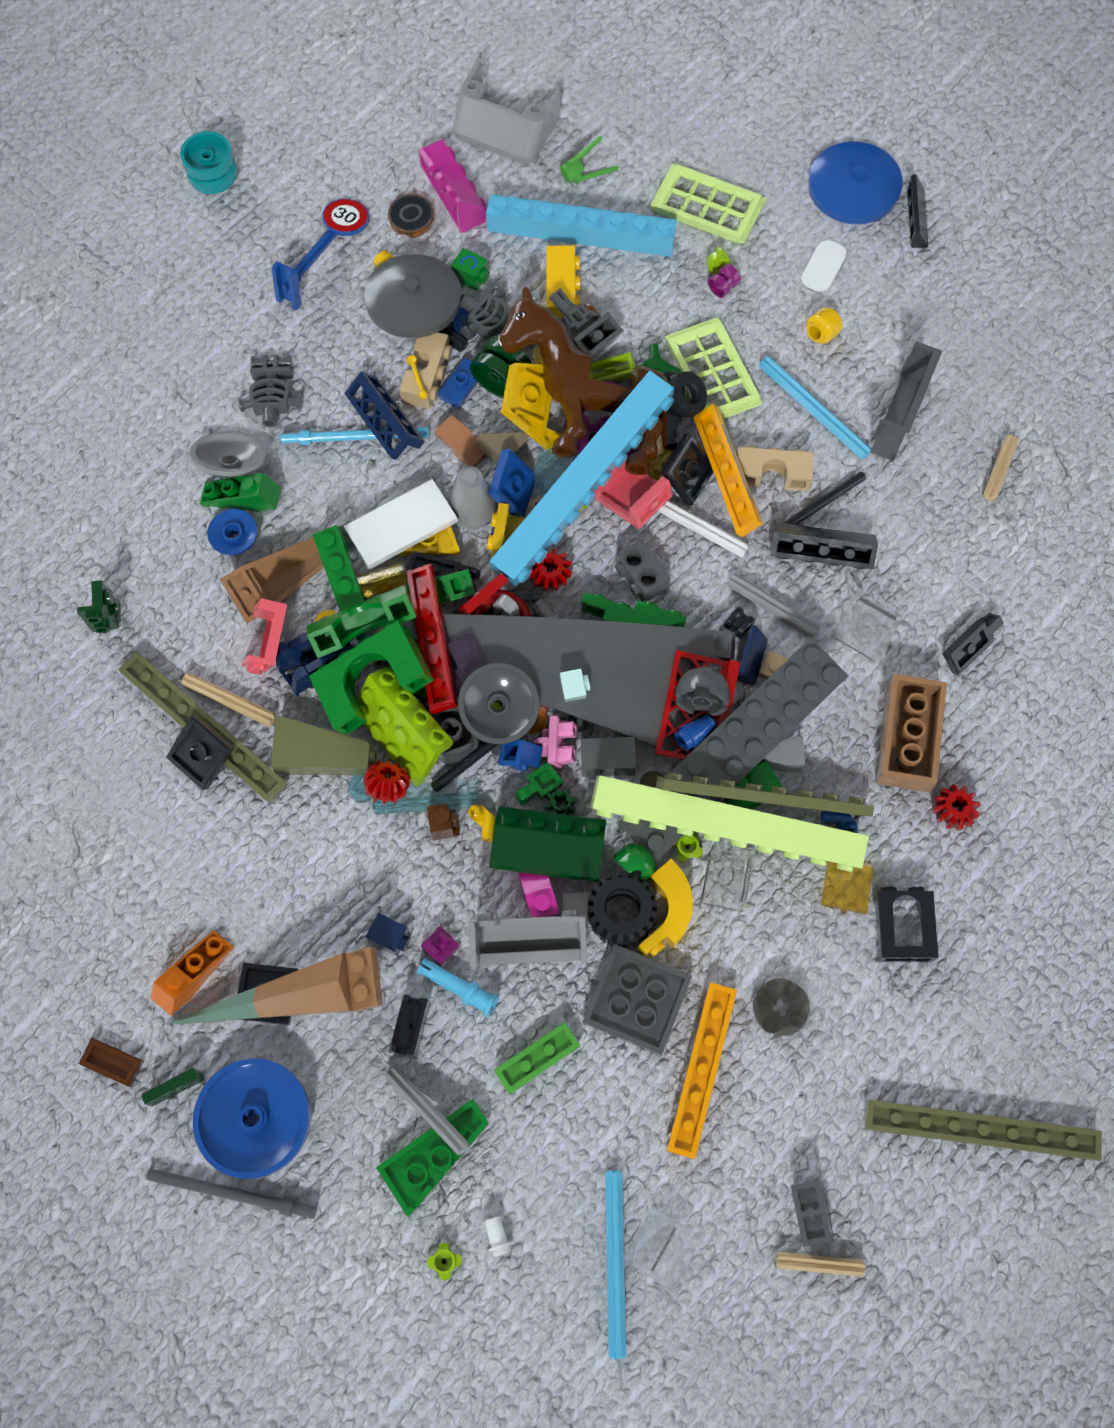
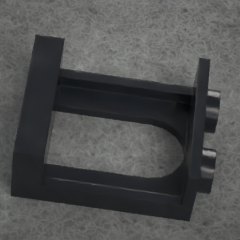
M897 887L880 888V891H877L872 896L873 901H876L879 934V949L876 951L877 962H933L939 958L934 892L925 891L924 887H910L908 891H897ZM895 901H916L919 904L923 946H895L893 904Z

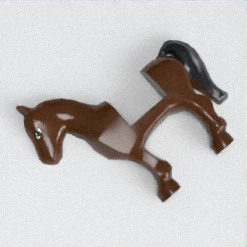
M528 287L523 288L522 299L513 306L508 321L498 338L500 346L507 353H517L528 345H538L544 361L543 379L545 389L556 402L561 404L566 416L567 427L564 433L554 440L552 446V453L563 458H571L577 455L578 442L587 433L582 409L614 413L649 370L667 383L673 376L678 374L675 371L661 373L649 367L635 365L632 372L631 388L589 378L591 354L576 347L564 323L547 307L535 303ZM683 385L682 395L688 401V387ZM672 407L666 412L662 411L658 415L659 419L656 425L651 430L647 429L643 433L641 443L635 452L627 457L625 471L633 475H645L649 472L650 461L657 456L658 446L656 442L660 434L663 448L673 452L678 445L676 431L683 416L677 414Z

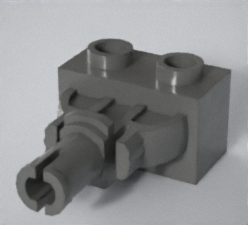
M561 288L549 297V300L562 313L561 321L567 328L574 344L578 349L590 353L591 360L614 343L623 332V329L609 312L601 317L596 312L587 310L582 303L574 305Z

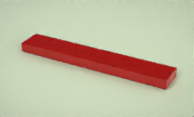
M428 564L407 571L411 600L416 610L417 617L414 619L419 649L434 678V681L426 685L429 709L431 713L436 714L458 707L435 571L434 567Z

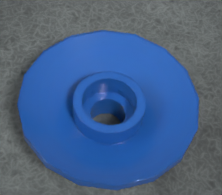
M239 509L224 510L217 514L211 520L207 529L208 541L212 548L220 554L229 556L242 554L249 550L255 543L258 534L257 524L253 517L244 510ZM233 534H239L235 538H230Z

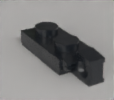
M988 613L986 616L981 617L942 653L952 673L961 674L994 642L993 633L1004 624L1000 615Z

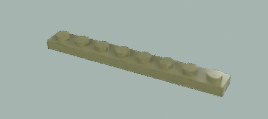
M138 652L133 654L118 669L124 677L183 729L191 716L198 715L228 741L235 749L224 765L267 803L270 804L288 785L285 780Z
M667 772L666 777L657 776L656 787L667 791L873 817L874 806L866 804L865 798L849 796L848 801L839 800L840 795L823 793L822 798L815 797L813 791L798 789L797 794L788 793V788L772 786V790L768 791L762 790V785L746 783L745 787L736 786V781L720 779L719 784L709 783L710 778L693 776V781L684 780L682 774Z
M866 1100L864 1130L1101 1161V1130Z

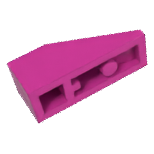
M518 872L530 917L560 916L549 877Z

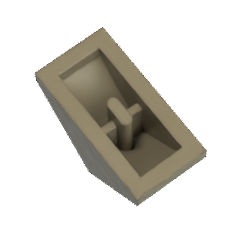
M480 433L475 440V445L497 464L503 449H511L516 453L528 440L529 435L526 433Z

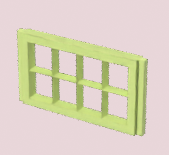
M672 164L650 205V209L654 210L655 213L676 219L679 222L738 244H745L765 204L766 198L755 192L687 167ZM680 177L693 181L688 193L675 188ZM698 184L712 188L707 200L693 195ZM717 191L731 195L726 207L712 202ZM671 194L685 198L680 210L666 205ZM736 197L750 202L745 214L731 209ZM690 200L704 205L698 217L685 212ZM709 207L723 212L717 224L703 219ZM728 214L742 219L736 231L722 226Z
M718 317L665 336L667 346L681 372H691L687 362L704 357L710 369L697 373V375L701 378L713 374L718 386L707 390V395L719 391L722 392L727 404L718 407L723 419L762 405L761 397ZM716 332L722 344L705 350L699 338ZM695 340L701 352L684 358L679 345ZM725 349L730 362L714 367L708 355ZM734 366L739 379L723 384L717 371ZM742 383L748 396L731 401L726 389Z

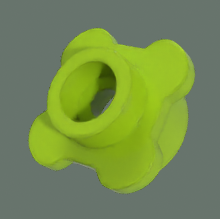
M694 832L693 836L684 835L673 845L677 849V859L680 862H686L687 859L692 857L700 858L703 854V849L699 847L698 835ZM689 845L690 849L687 850L685 846Z
M441 1243L438 1245V1251L433 1256L428 1257L426 1263L429 1269H434L439 1274L441 1280H448L454 1268L462 1264V1257L459 1254H454L450 1250L449 1244ZM444 1258L447 1260L445 1265L442 1264V1259Z

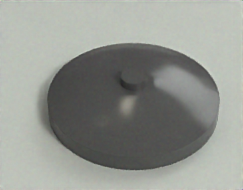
M406 254L383 262L371 273L365 285L364 300L369 317L380 329L402 338H421L441 331L454 320L461 305V287L454 271L444 262L427 255Z

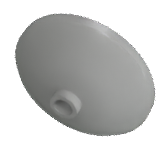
M221 431L205 435L195 441L190 449V457L192 463L203 472L217 477L232 478L247 475L257 470L267 458V449L259 438L251 434L237 431Z

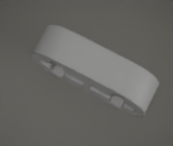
M501 594L493 603V615L519 616V606L509 596Z

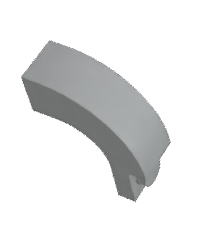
M744 690L742 699L738 700V707L755 690ZM803 738L783 739L759 763L767 761L774 771L802 772L805 766Z

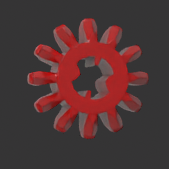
M555 547L552 553H547L541 563L538 564L536 562L531 568L530 578L535 579L536 586L544 584L545 591H548L550 586H553V589L557 591L559 590L558 584L566 586V578L572 577V571L570 570L572 562L566 560L567 554L565 552L558 555V549ZM549 567L555 568V570L552 569L553 572H547V570H549Z
M378 760L375 765H369L366 775H364L363 784L366 795L372 796L373 802L382 800L383 804L387 801L395 804L398 799H404L407 789H409L410 780L407 769L401 768L400 762L391 764L390 760L386 763Z
M952 784L949 790L942 788L939 791L940 796H936L933 800L937 805L933 808V813L941 814L937 822L941 823L945 820L947 822L946 829H951L955 825L957 831H961L964 825L971 827L974 824L973 819H977L980 815L976 809L980 807L981 802L972 800L976 796V792L967 794L966 786H962L958 790L956 784ZM953 803L957 804L955 809L952 807Z

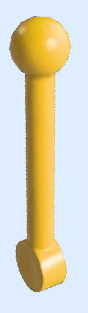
M410 355L407 357V363L412 367L419 388L418 396L420 399H426L428 392L423 388L416 367L417 358L414 355Z

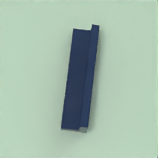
M361 371L344 394L390 458L397 460L407 446L420 449L425 443L424 439L378 377ZM361 386L363 388L362 399H357L354 394ZM369 403H374V415L368 414ZM380 419L386 420V432L380 431ZM397 435L401 441L393 449L392 436Z

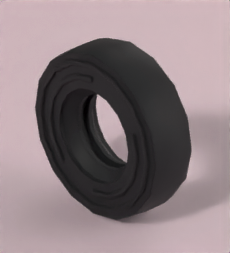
M687 371L673 376L668 384L674 387L672 409L683 417H692L703 411L707 404L708 395L706 387L698 375ZM683 385L687 386L692 393L693 399L691 403H688L682 395Z

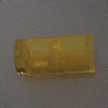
M402 562L356 575L367 600L372 596L408 585Z

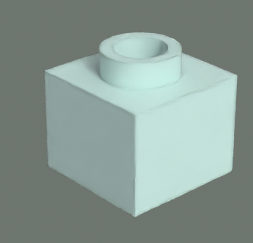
M581 669L560 673L565 702L586 698V691H590L588 675H582Z

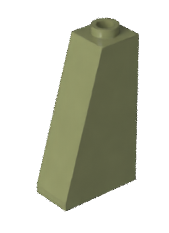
M275 716L271 767L277 774L364 776L369 765L377 763V753L372 750L370 743L283 716Z

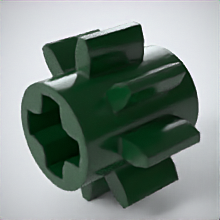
M557 786L556 792L553 795L550 793L546 794L547 799L551 803L545 805V810H552V813L576 814V809L571 805L578 803V798H571L570 788L563 791ZM566 801V806L561 805L560 808L557 807V802Z

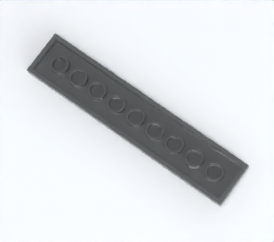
M810 638L670 773L682 774L684 780L693 781V776L710 778L709 783L719 784L720 779L736 781V784L739 783L849 675ZM675 792L715 802H719L722 799V797ZM623 818L617 823L636 844H640L650 851L655 863L684 836L683 834L676 833L677 827L667 825L665 831L649 827L650 821L641 819L639 824L622 821Z

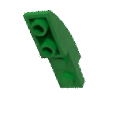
M585 592L582 599V612L602 618V621L685 627L687 617L683 616L680 612L659 608L650 601L641 602L637 600L635 608L632 609L626 603H615L606 600L604 596L597 593L589 594Z

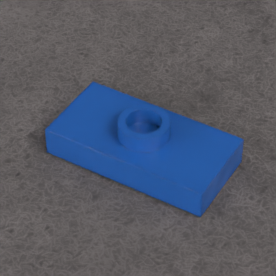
M464 357L438 392V398L458 409L478 383L470 373L469 365L472 362L471 360Z

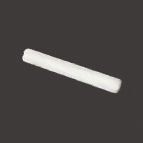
M669 500L658 510L665 516L740 557H743L748 551V543Z

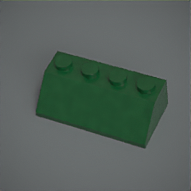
M498 806L489 868L599 882L606 820Z

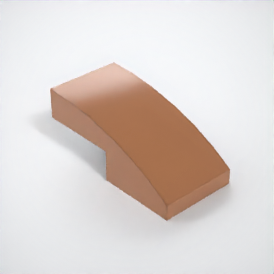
M450 415L435 430V436L454 451V456L467 466L476 467L487 456L475 445L477 437L454 416Z

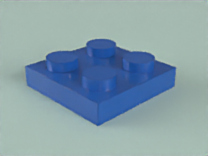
M503 449L488 494L498 503L509 504L512 516L525 517L537 475L511 449Z

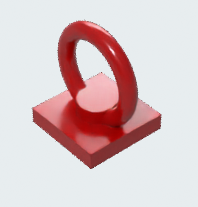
M502 573L492 579L454 611L455 614L469 615L470 613L471 615H482L493 606V603L501 594H505L517 603L520 616L531 617L527 605L518 595L510 591L499 590L508 582Z

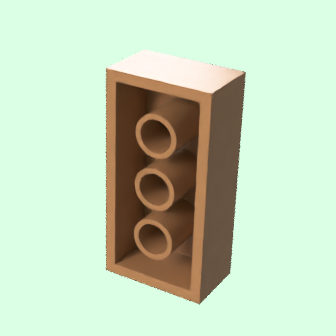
M893 674L887 684L876 784L928 793L935 787L938 777L947 682Z

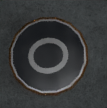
M419 194L402 195L395 199L388 209L390 226L401 236L404 234L407 237H417L425 234L432 227L435 218L432 203L426 197Z

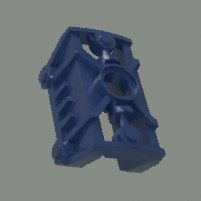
M306 631L288 643L286 641L279 643L276 667L290 689L298 697L300 696L299 693L304 690L314 688L309 676L316 672L318 667L329 664L337 659L339 654L356 646L350 640L343 648L317 658ZM293 667H299L294 672L288 675L285 674L286 671Z

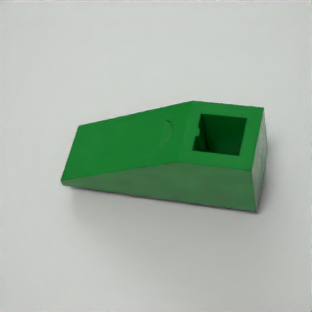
M263 473L207 481L204 483L200 505L252 512L277 509L281 486Z

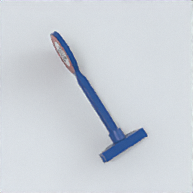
M338 199L332 201L324 208L322 219L327 231L294 269L278 261L274 263L271 269L276 302L281 303L283 299L291 302L292 309L297 311L301 306L299 283L306 271L337 235L352 236L366 228L369 223L368 210L359 201Z

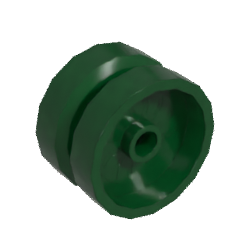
M491 336L482 347V353H478L471 362L469 369L473 378L481 387L489 393L503 398L509 366L513 363L532 364V362L523 350L517 353H507L498 342L499 336Z

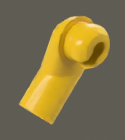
M472 805L468 809V815L482 827L481 841L492 842L495 816L482 805Z

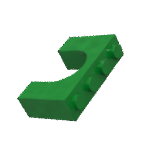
M398 620L394 623L386 624L380 632L364 638L359 645L351 650L342 652L337 659L329 664L321 665L317 668L316 672L309 676L334 730L347 735L367 722L355 696V682L360 671L371 662L378 660L388 661L401 687L411 694L434 681L408 627Z

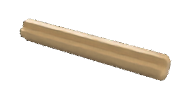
M186 673L181 681L185 688L268 727L273 726L275 723L276 714L191 673Z

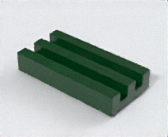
M192 1068L142 1093L141 1097L145 1105L153 1107L205 1079L201 1071Z

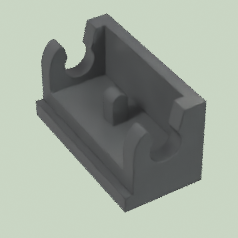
M822 1180L790 1185L803 1247L833 1242L834 1237Z

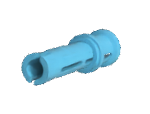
M428 958L421 962L426 968L419 966L417 974L461 997L464 1005L468 1006L470 1004L479 1009L486 1018L491 1015L499 1001L500 995L488 993L481 989L477 982H466L433 963Z

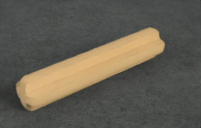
M1011 434L1006 435L983 493L984 499L995 501L998 497L1018 444V437Z
M777 1252L776 1267L779 1269L861 1277L865 1273V1263L861 1259Z

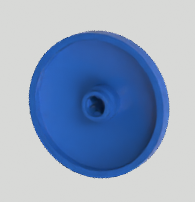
M857 141L839 143L824 150L813 162L808 180L809 193L815 205L830 218L847 224H867L885 217L896 206L903 186L901 170L897 162L886 151L875 145Z
M245 1059L231 1063L214 1074L198 1096L193 1113L195 1141L201 1154L209 1164L226 1175L243 1179H257L269 1176L287 1166L303 1147L308 1136L311 1121L309 1099L298 1078L278 1063L265 1059Z

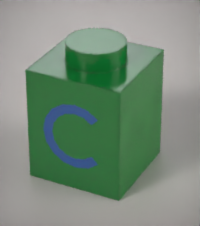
M465 248L461 249L451 264V269L456 274L459 283L475 291L479 289L481 284L487 282L490 275L488 259Z

